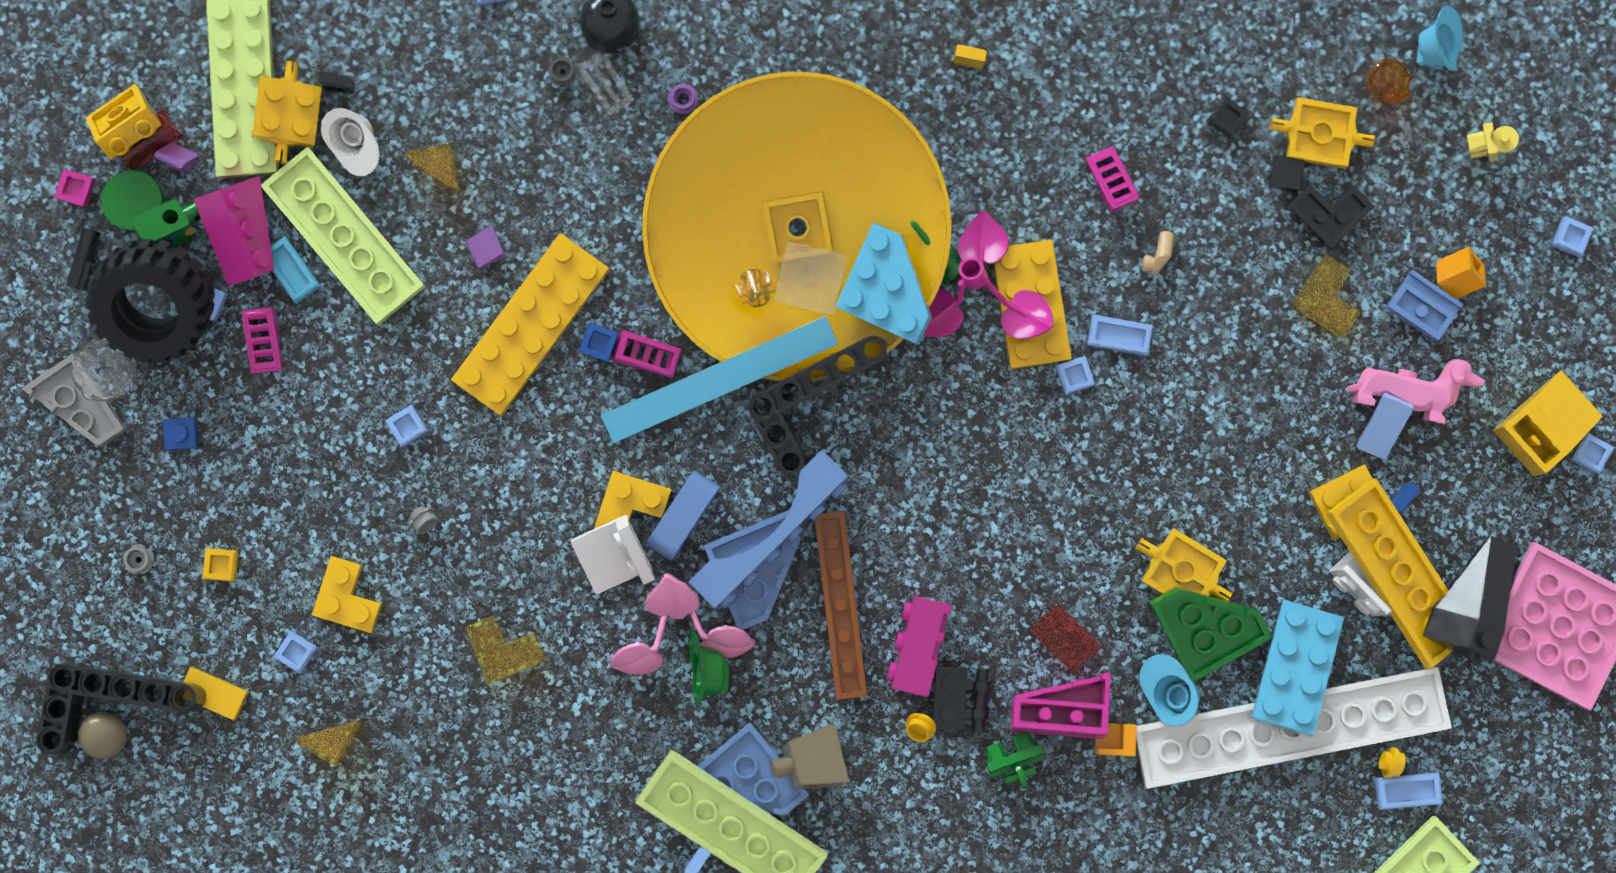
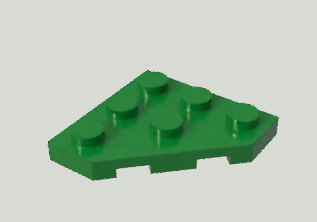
M1174 587L1149 601L1179 663L1184 667L1193 682L1272 639L1261 613L1255 608Z

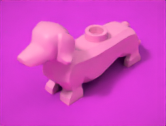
M1453 359L1444 366L1440 376L1431 382L1416 379L1418 373L1405 369H1399L1398 374L1367 368L1362 372L1358 383L1348 386L1347 391L1355 392L1352 402L1367 406H1375L1376 400L1372 397L1373 395L1382 397L1385 392L1413 404V411H1424L1423 420L1445 424L1446 418L1443 416V412L1455 404L1460 387L1469 386L1477 388L1483 385L1485 380L1472 373L1471 365L1468 362Z

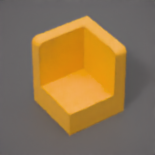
M1470 247L1464 248L1436 262L1437 283L1453 298L1458 299L1486 287L1485 265Z
M1108 723V735L1103 739H1095L1094 754L1136 756L1137 725Z

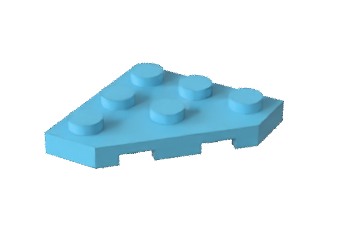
M873 222L835 307L919 345L932 316L923 297L922 287L915 267L909 257L906 241L903 235Z

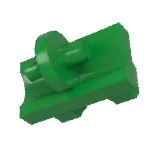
M1028 732L1013 738L1017 753L1007 756L1002 743L986 747L988 758L987 770L990 778L993 779L1004 775L1007 784L1018 781L1021 788L1028 787L1026 777L1036 774L1032 764L1043 761V751L1040 744L1036 745Z

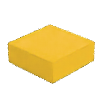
M959 44L956 48L953 63L983 69L987 51Z
M206 548L202 579L236 582L239 551Z

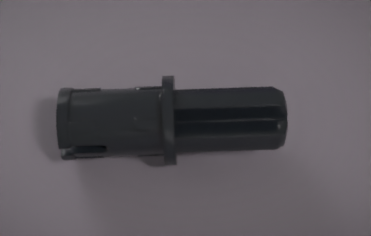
M81 228L76 252L71 254V257L74 259L66 283L70 288L77 290L85 288L91 265L96 263V260L93 258L101 233Z

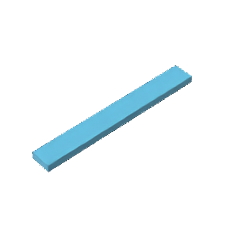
M824 316L602 414L601 417L612 442L615 443L838 345V341L827 317Z

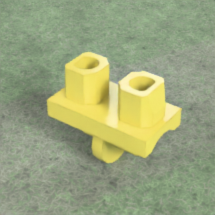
M1492 122L1483 124V132L1467 135L1470 157L1475 159L1488 156L1489 163L1499 161L1498 152L1509 153L1517 147L1519 143L1517 131L1509 126H1501L1494 131Z

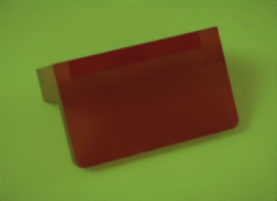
M163 109L156 113L161 123L157 131L149 138H142L136 142L126 154L121 156L120 160L131 170H136L153 158L157 150L170 143H174L183 136Z
M1053 604L1030 628V633L1071 672H1076L1090 656H1094L1102 648L1058 604Z

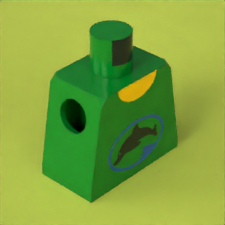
M172 199L130 219V222L140 240L153 239L154 244H159L162 240L170 242V247L176 248L195 236L191 224L200 220L201 217L195 202L181 208L177 200Z

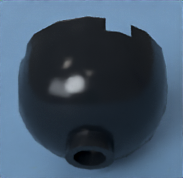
M586 0L581 8L579 25L581 33L590 47L599 52L615 53L618 52V49L626 45L628 48L634 43L639 35L640 18L636 5L632 0Z

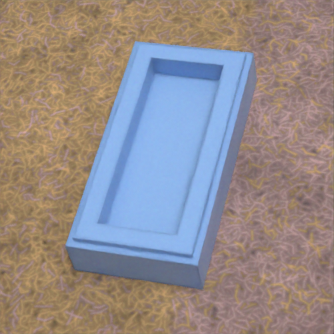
M1092 315L1087 346L1148 356L1153 325Z
M1384 392L1357 442V448L1386 460L1414 409L1413 404Z
M1437 772L1401 775L1399 777L1393 776L1391 778H1375L1377 804L1380 810L1443 804L1440 775Z

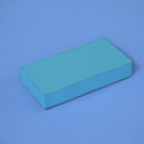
M286 236L271 245L274 265L272 272L294 303H299L322 287Z

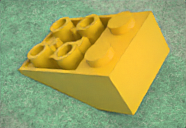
M1560 370L1495 427L1493 432L1533 476L1546 474L1561 461L1603 416L1565 373Z

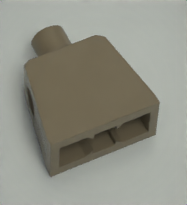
M835 724L827 725L782 746L784 758L770 761V770L773 778L789 776L793 789L834 788L849 782Z

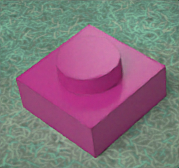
M63 169L54 198L87 208L96 179Z

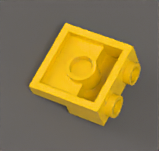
M136 83L85 118L95 142L110 160L116 156L126 154L132 148V145L142 138L151 137L157 131V128L161 126L155 111L150 107L143 92Z

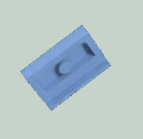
M1411 270L1385 308L1437 342L1441 339L1463 304L1414 270Z

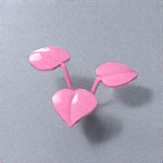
M665 574L658 586L646 598V608L650 612L662 616L654 645L650 648L644 643L627 645L612 656L610 667L635 675L649 674L659 669L663 663V657L656 652L659 650L668 616L673 619H682L690 613L700 639L704 640L700 646L720 652L725 659L734 658L747 652L754 646L755 640L745 631L732 626L717 627L706 634L695 613L699 607L698 596L689 588L688 584L675 579L669 574Z

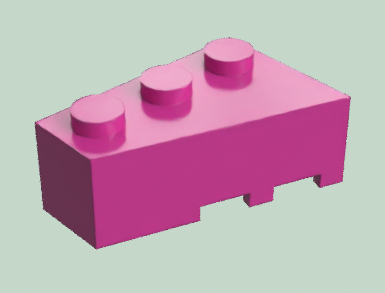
M260 176L194 199L228 286L274 270Z
M918 596L912 597L911 603L905 602L901 620L906 621L904 633L898 632L894 650L899 651L897 663H890L886 679L892 681L890 688L925 697L929 696L941 642H943L945 635L944 629L947 617L951 612L952 605Z
M1111 672L1055 687L1052 686L1015 695L1011 701L1009 732H1028L1030 734L1091 739L1105 738L1108 735Z

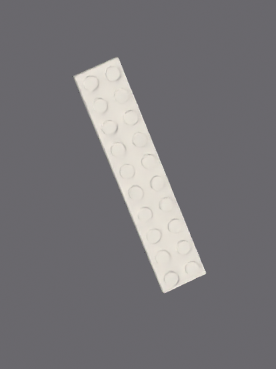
M1433 667L1326 688L1313 737L1251 719L1254 702L1198 713L1187 724L1179 727L1169 726L1162 721L1138 725L1136 727V747L1144 786L1148 789L1451 729L1452 727L1439 668Z

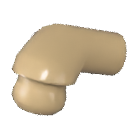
M1169 231L1159 233L1157 252L1154 257L1150 255L1144 256L1141 265L1143 271L1151 272V274L1161 271L1172 255L1173 233Z

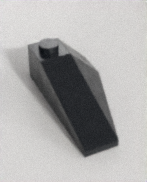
M1487 536L1467 562V568L1459 578H1455L1449 585L1451 588L1443 599L1438 600L1432 607L1422 636L1473 662L1495 661L1505 632L1516 548L1493 536Z

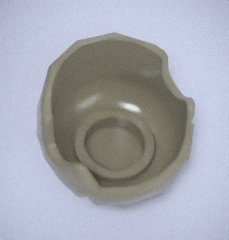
M98 711L86 717L78 729L79 745L87 755L97 759H109L120 753L127 741V728L122 719L115 714Z

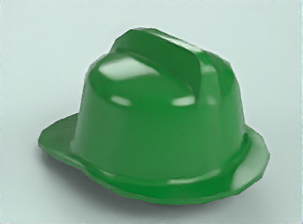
M691 629L688 635V647L693 673L692 690L695 704L700 705L703 697L723 694L728 691L729 667L728 662L720 652L701 647L696 632Z

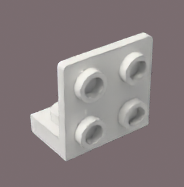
M627 514L571 540V545L596 594L636 576H640L643 584L655 580L651 564Z
M1350 551L1329 571L1334 577L1332 579L1334 585L1343 593L1348 591L1356 599L1354 605L1364 615L1385 616L1391 612V609L1379 598Z

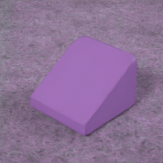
M175 143L164 146L154 154L155 158L161 163L186 175H190L198 159L197 153Z
M492 226L466 241L478 269L507 257Z

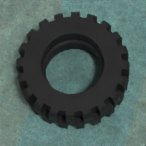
M142 239L139 245H137L136 241L124 243L122 248H115L103 260L88 286L87 291L89 294L86 297V308L90 311L87 316L90 324L97 326L95 333L101 340L105 338L108 341V347L114 351L118 349L124 352L123 356L132 359L134 356L140 358V362L151 363L152 359H156L158 363L168 362L171 356L173 359L184 356L187 350H192L197 345L213 313L215 293L214 287L208 285L211 280L206 270L201 271L199 269L201 263L195 257L190 259L186 255L187 251L183 248L174 249L170 247V242L161 240L159 244H154L153 239ZM144 283L163 290L173 300L178 315L158 319L142 314L129 302L124 287L131 284Z

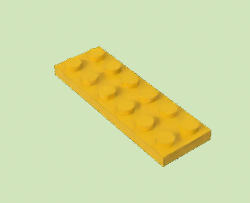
M559 233L451 380L502 417L608 274L610 268Z
M1377 478L1370 479L1325 514L1379 598L1391 609L1390 615L1425 668H1433L1453 651L1422 635L1432 607L1438 600L1443 599L1449 590Z

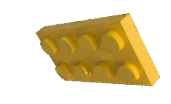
M1053 240L1009 246L1004 257L993 264L997 290L1010 303H1012V299L1018 291L1030 290L1038 293L1048 303L1054 319L1053 327L1050 331L1031 339H1015L1004 331L1010 370L1071 361L1072 357ZM999 301L1002 315L1007 307Z

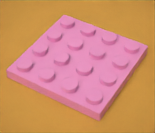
M1532 542L1512 579L1505 632L1495 662L1577 706L1591 711L1616 662V585L1546 547Z

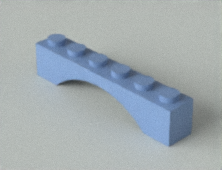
M821 450L800 471L798 488L793 504L783 522L768 538L744 553L728 558L710 560L688 582L715 610L720 606L726 609L738 597L734 592L742 584L748 587L760 575L756 570L764 562L768 565L774 562L782 553L779 548L787 540L790 543L794 542L804 531L801 526L809 518L815 521L826 509L823 504L831 496L837 499L848 488L845 484L848 480V475Z

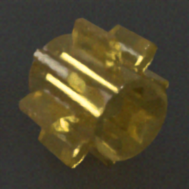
M759 269L745 271L740 276L741 283L735 284L742 304L748 303L751 307L764 306L770 300L769 293L776 292L769 273H762Z

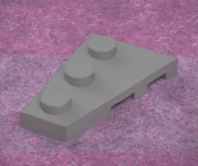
M71 354L21 388L99 447H103L127 430L75 354Z

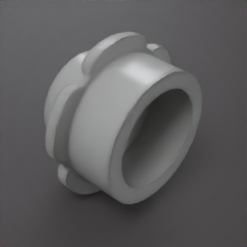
M425 506L415 509L410 515L409 528H414L418 534L430 531L438 522L434 512L435 509L432 507L425 508Z
M141 544L133 545L123 556L126 570L135 575L149 572L152 568L151 563L154 561L153 552ZM137 557H141L140 563L136 561Z

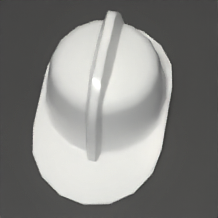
M336 108L326 113L321 124L322 137L342 166L349 173L356 176H367L372 173L379 163L380 152L379 145L373 136L374 133L370 122L364 116L345 108Z

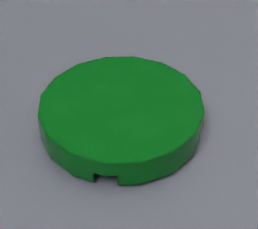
M134 170L118 173L111 178L103 189L101 198L103 212L108 220L124 231L133 232L136 231L130 219L165 202L161 187L156 180L142 171Z

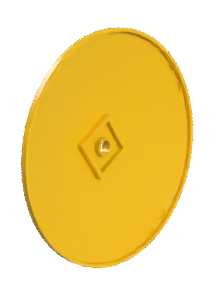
M782 72L751 78L730 86L695 109L680 124L659 155L652 171L645 195L642 236L649 274L667 312L678 327L697 346L720 362L819 318L827 317L838 345L763 377V379L782 381L867 336L877 335L883 338L888 347L887 353L895 348L904 338L838 309L835 305L874 222L904 236L909 257L915 267L922 287L923 297L926 305L930 307L941 285L948 263L952 221L949 197L938 162L916 127L898 109L869 89L845 79L813 72ZM795 218H800L806 223L807 229L802 236H795L789 230V224ZM911 221H915L930 239V245L925 244L911 226ZM869 341L866 343L864 350L867 356L877 358L881 355L882 347L879 342ZM842 355L837 360L838 368L843 372H849L854 368V360L849 355ZM815 369L810 373V381L827 379L825 372L821 369Z

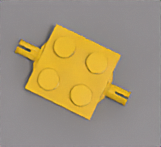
M286 61L285 78L277 79L260 76L258 81L251 137L268 140L275 144L274 162L279 163L281 156L280 164L287 163L288 147L298 145L313 148L315 145L322 87L298 81L299 63L295 61L293 67L292 61Z
M1300 97L1295 99L1293 115L1289 121L1272 117L1269 126L1270 131L1287 133V158L1342 169L1348 167L1350 152L1354 145L1372 148L1373 140L1375 139L1374 135L1357 133L1355 124L1357 107Z
M1172 528L1165 541L1158 547L1149 543L1144 538H1141L1138 542L1140 544H1137L1135 549L1151 558L1149 567L1141 582L1160 594L1178 587L1207 596L1211 594L1215 598L1229 601L1228 598H1231L1233 593L1217 584L1219 573L1227 560L1180 531Z

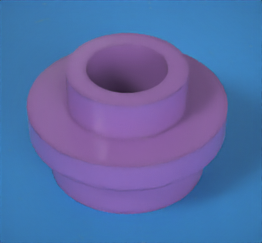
M676 85L669 92V106L677 114H689L698 105V94L690 85ZM680 96H687L689 98L688 103L685 105L679 104L678 98Z

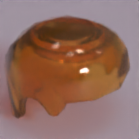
M1395 58L1380 59L1368 70L1365 84L1373 100L1382 105L1402 104L1412 95L1409 86L1413 77L1407 71L1404 63Z

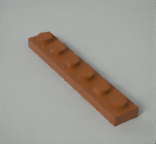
M845 511L823 513L815 520L836 700L867 696Z

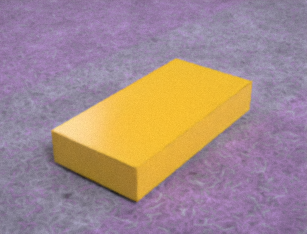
M195 667L189 668L183 681L200 685L206 693L204 708L231 720L237 719L249 693L245 689ZM186 690L183 698L192 702V694L189 690Z

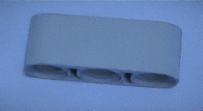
M694 470L652 532L646 546L672 562L717 495L720 486Z

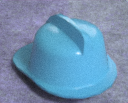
M1448 5L1442 7L1436 23L1419 34V47L1417 51V63L1419 65H1428L1431 68L1446 67L1450 71L1456 69L1457 58L1462 47L1463 28L1460 17L1453 7Z
M1164 654L1149 657L1143 663L1140 671V684L1144 694L1162 722L1169 726L1178 727L1187 724L1195 716L1200 698L1198 687L1190 679L1184 667L1177 659Z

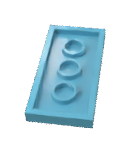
M1283 599L1251 719L1309 737L1314 736L1344 617Z

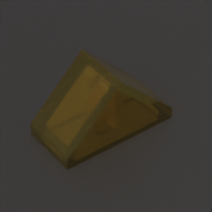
M451 143L418 148L406 152L404 156L410 163L458 196L460 195L462 187L456 151Z
M363 720L296 738L297 744L335 766L341 765L364 727Z

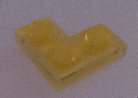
M1328 254L1323 255L1291 304L1292 307L1341 339L1347 335L1361 313L1336 296L1338 290L1350 274L1351 269Z
M495 615L465 627L487 685L547 661L535 632L506 643Z

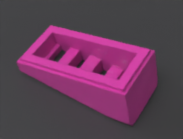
M1113 146L1085 158L1109 214L1138 202L1140 197ZM1109 157L1112 163L1100 168L1095 164ZM1115 168L1116 174L1103 179L1102 173ZM1120 179L1122 184L1110 189L1108 188V183ZM1125 190L1126 195L1116 199L1113 198L1112 194Z
M272 307L243 310L242 320L251 374L283 371L277 310ZM267 319L268 324L254 325V320ZM269 331L270 336L255 338V333ZM271 344L272 349L257 350L256 345ZM273 356L274 361L258 363V357Z
M623 330L619 334L611 361L672 379L681 349ZM628 341L633 342L629 357L624 356ZM643 345L645 348L641 361L636 360L639 347ZM652 348L657 349L653 365L648 363ZM664 352H668L669 356L664 369L660 367Z

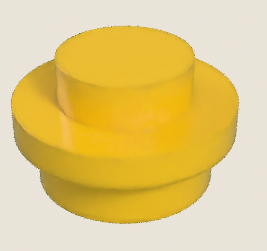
M922 713L909 715L905 722L906 734L915 742H926L936 732L934 721Z
M1390 747L1387 751H1383L1378 763L1379 769L1382 770V775L1386 778L1399 777L1405 767V754L1399 752V749L1395 747Z

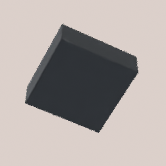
M319 71L318 83L325 91L354 94L356 83L350 76Z
M1224 96L1205 122L1231 139L1249 115V112L1227 96Z
M1274 155L1268 187L1298 192L1301 185L1304 161Z

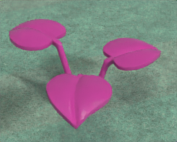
M981 211L969 223L959 240L958 253L962 260L959 265V274L962 280L958 282L957 299L954 300L953 295L948 290L938 289L929 307L932 318L923 336L944 337L952 334L961 326L964 315L957 306L962 303L965 287L977 290L986 286L1007 307L1001 316V324L1004 331L1012 338L1020 340L1031 339L1050 331L1053 327L1052 311L1046 300L1038 293L1030 290L1018 291L1014 295L1012 303H1010L988 279L984 262L994 264L1000 261L1007 253L1009 239L1004 229L987 211Z

